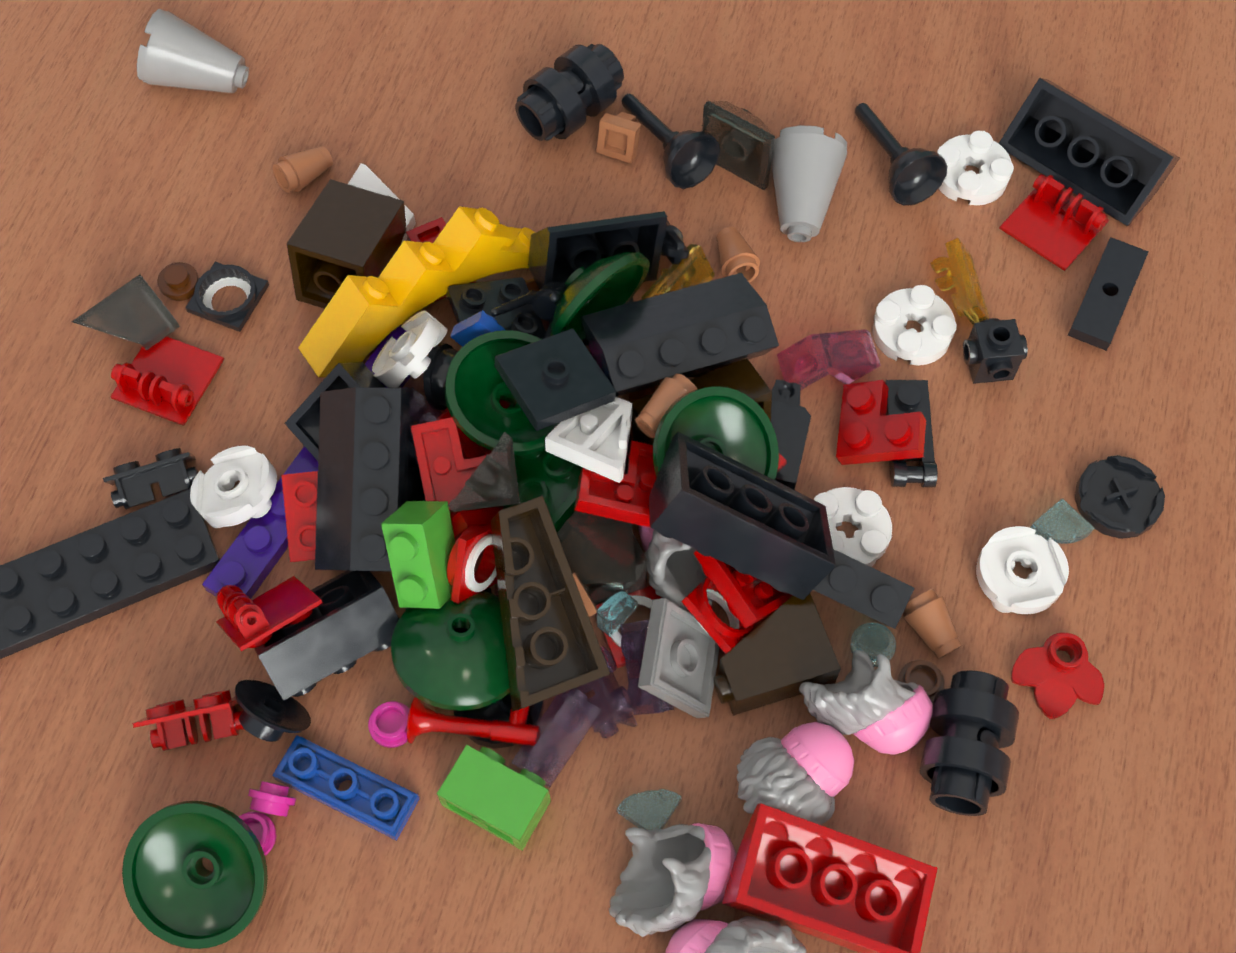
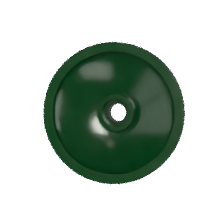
M626 252L603 258L587 269L581 267L573 272L566 281L568 288L557 303L551 325V336L573 328L582 342H585L587 338L580 317L627 304L643 283L649 270V260L642 253Z
M494 331L472 339L454 356L445 380L446 404L458 428L478 445L494 452L509 453L510 455L529 454L545 448V437L559 423L536 431L494 367L495 356L542 339L519 331ZM500 401H509L513 408H503L500 405Z
M706 387L691 391L680 397L669 407L658 425L653 443V464L656 477L672 438L677 432H680L773 480L776 478L779 448L773 425L764 410L752 398L740 391L727 387Z
M482 591L459 604L451 601L450 598L440 609L408 608L402 614L393 631L391 658L399 680L415 697L438 708L462 711L488 706L510 693L498 596ZM463 628L467 629L468 631L465 633H458L454 630Z
M183 801L171 804L155 812L137 828L125 851L122 877L130 907L139 921L151 933L179 947L203 949L226 943L240 934L253 921L265 898L268 871L260 842L241 818L228 809L213 803ZM203 858H207L213 863V871H209L203 866Z

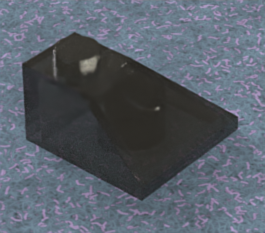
M707 101L703 109L702 131L710 133L719 143L720 154L716 165L765 190L769 185L775 135L760 118L752 115L748 110L739 108L727 101Z

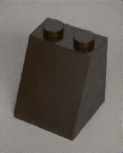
M330 179L287 242L296 300L325 309L347 275L374 276L378 278L400 247L405 235L404 201Z

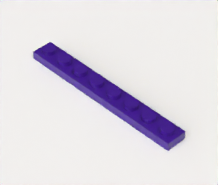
M402 325L398 326L381 341L365 363V366L373 374L375 373L372 371V366L391 337L398 340L401 335L407 332L401 327ZM408 375L397 388H403L411 376ZM304 446L284 474L318 471V461ZM282 477L277 482L275 491L270 498L272 505L268 513L263 517L251 518L202 584L207 592L217 597V593L222 587L235 585L251 599L287 550L288 538Z

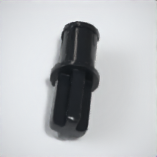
M667 220L661 255L666 256L672 264L679 265L681 259H688L690 251L684 245L682 232L676 226L670 225Z

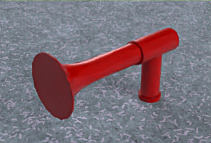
M414 697L407 720L408 743L412 744L415 738L421 734L445 732L537 747L540 739V726L526 724L530 706L513 712L511 708L509 722L501 720L489 721L437 713L426 708L420 699Z

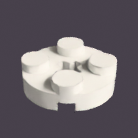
M978 130L971 135L956 136L946 141L937 151L945 159L948 166L947 176L939 187V190L946 197L957 201L958 197L970 200L969 205L978 206L991 203L1003 195L1013 173L1014 166L1007 151L1000 144L993 141L989 133ZM972 165L980 170L979 174H976L973 170L965 171L964 169L966 166Z
M917 285L913 289L906 288L894 291L878 304L874 315L872 335L878 348L887 357L897 361L898 357L904 360H911L910 365L919 366L932 363L946 353L954 337L957 324L951 308L943 299L935 295L933 289L926 285ZM916 321L922 325L921 332L917 333L914 328L907 330L905 328L907 322Z
M425 310L415 314L401 326L407 332L401 335L398 340L391 337L378 354L372 366V371L375 373L373 376L388 388H397L408 375L414 379L418 378L431 362V359L427 356L428 353L447 334L448 329Z
M236 446L228 448L210 459L214 465L208 469L205 475L200 470L192 482L190 490L192 505L211 527L222 528L243 523L251 517L260 518L268 513L272 505L270 498L276 488L277 473L274 466L263 453H258L255 448L250 446ZM239 480V484L234 489H232L235 485V482Z
M841 487L820 493L814 498L815 501L826 506L833 549L872 567L876 560L885 553L892 537L891 518L887 509L882 505L880 496L870 490L862 491L857 488ZM842 522H850L858 530L854 532L853 538H846L844 531H837L836 526H841Z
M1024 526L1002 529L989 539L979 554L976 565L978 583L984 594L991 600L993 607L1002 613L1035 614L1044 611L1059 598L1067 582L1069 566L1063 550L1053 539L1049 538L1047 541L1042 536L1035 534V529ZM1015 562H1021L1024 568L1031 567L1033 572L1028 575L1027 579L1020 578L1013 573L1012 570L1015 567Z

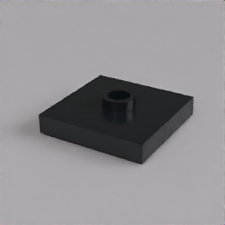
M573 328L495 356L494 367L536 431L615 401L616 390Z

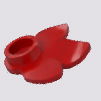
M1071 633L1053 634L1045 641L1042 647L1024 650L1017 658L1011 671L1012 683L1035 687L1034 696L1037 706L1049 719H1055L1066 714L1077 698L1089 704L1099 705L1103 697L1104 680L1102 674L1088 661V651L1084 642L1078 636ZM1065 651L1069 654L1071 661L1064 662L1060 660L1056 652Z

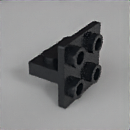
M518 277L452 285L448 287L446 294L456 321L460 323L482 310L487 315L492 316L491 310L526 295L529 289L525 279ZM526 304L505 314L493 317L505 330L527 333L540 339H544L546 334L541 318L535 314L531 304Z

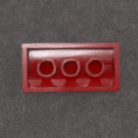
M760 803L757 804L744 833L726 886L722 904L769 921H778L780 925L789 926V928L860 953H920L938 868Z

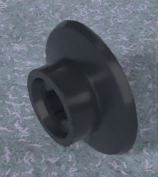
M243 680L237 683L235 697L243 709L239 716V721L243 728L253 736L265 741L276 742L281 739L284 732L299 733L310 726L311 718L307 710L292 696L283 701L275 686L262 681Z

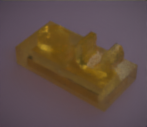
M959 238L945 243L949 258L938 257L930 263L936 273L948 270L945 276L935 280L936 285L941 291H947L953 287L956 288L957 293L952 294L951 297L955 310L960 317L965 315L973 325L974 323L990 319L971 254Z
M689 244L687 247L690 251L688 259H681L679 265L672 264L668 269L663 268L660 271V277L641 298L646 299L711 281L715 273L701 245Z

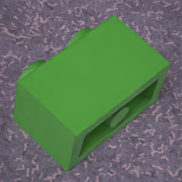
M406 501L381 523L398 605L403 608L440 609L452 595V586L447 578V565L451 550L455 544L448 502Z
M466 745L437 792L441 805L523 851L551 802L549 790L545 788V780L527 769H522L520 773H517L504 765L506 760L487 747L482 746L477 751Z

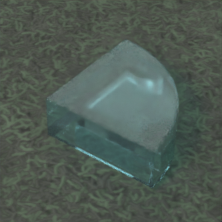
M1064 499L1058 501L1030 527L1036 530L1035 534L1042 536L1047 541L1051 538L1060 544L1083 540L1094 530V527Z
M619 591L611 596L597 610V627L608 636L613 635L638 607L637 600L625 591Z
M666 789L635 793L619 804L617 813L638 828L646 830L663 829L681 803L682 796Z

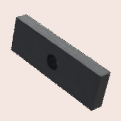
M1110 237L1068 336L1107 351L1149 251Z

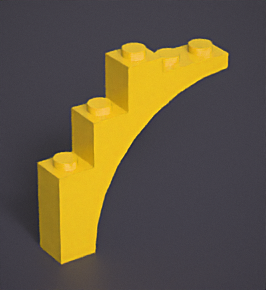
M459 206L434 243L404 240L378 278L374 276L347 275L298 349L316 375L321 378H326L338 363L362 362L386 336L427 305L446 295L449 286L468 284L500 272L529 268L531 234L536 232L526 227L521 229L499 224V219L485 208L475 209Z

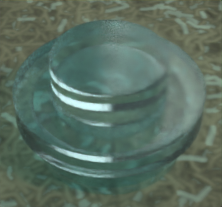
M865 623L854 631L850 641V648L852 654L856 650L864 651L870 657L873 667H878L877 655L883 654L890 661L896 651V640L893 633L886 626L880 623Z

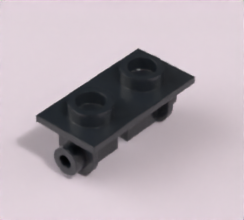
M176 448L155 455L157 462L140 467L139 461H134L114 467L115 475L105 477L103 480L110 485L116 484L117 490L111 492L115 508L124 506L127 510L131 507L156 500L151 485L158 482L163 497L191 489L198 470L196 466L188 468L187 462L196 460L195 456L189 452L182 454L181 448Z

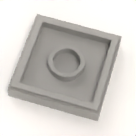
M666 598L654 599L652 601L638 687L695 718L709 717L720 647L700 626L691 613Z

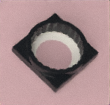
M214 262L211 269L199 278L195 286L194 295L185 308L188 313L241 332L267 290L269 283L267 280L251 275L240 266ZM226 286H237L245 291L247 299L238 308L226 312H218L212 308V297L219 289Z

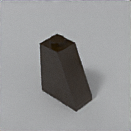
M809 593L804 600L791 596L720 659L718 676L714 677V685L720 702L722 704L729 703L733 716L801 695L799 687L804 682L822 685L836 683L841 668L811 594Z

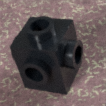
M990 318L974 323L968 340H964L963 356L965 363L969 365L973 384L1013 380L1022 360L1027 357V341L1023 334H1019L1016 319L999 320Z

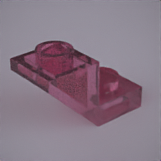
M866 329L810 334L777 354L784 381L800 384L801 390L829 374L842 383L849 384L881 366L871 333Z

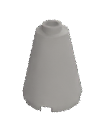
M158 9L152 14L144 31L151 34L147 46L140 44L138 51L137 76L140 80L149 85L223 93H235L238 87L242 89L245 87L249 76V67L245 66L244 57L169 11Z
M800 125L780 130V137L776 139L773 135L770 139L769 150L780 230L791 241L807 242L812 237L817 236L821 230L847 157V141L836 132L835 139L824 135V128Z

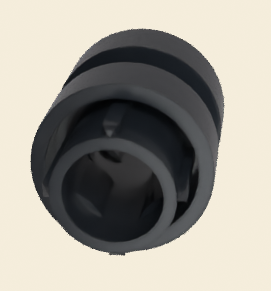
M590 44L588 47L583 45L573 46L555 60L554 69L545 67L524 82L523 94L517 98V103L515 104L519 121L525 130L539 141H549L553 137L558 139L568 138L584 126L586 115L595 117L616 101L617 90L622 86L624 80L622 66L615 54L602 44Z
M960 671L953 675L951 688L941 690L935 694L930 727L940 737H934L926 741L920 774L931 783L930 802L942 810L965 816H981L987 813L989 797L999 796L1006 792L1011 760L1008 755L999 749L1009 747L1015 742L1019 710L1007 700L1008 684L995 675L980 671Z

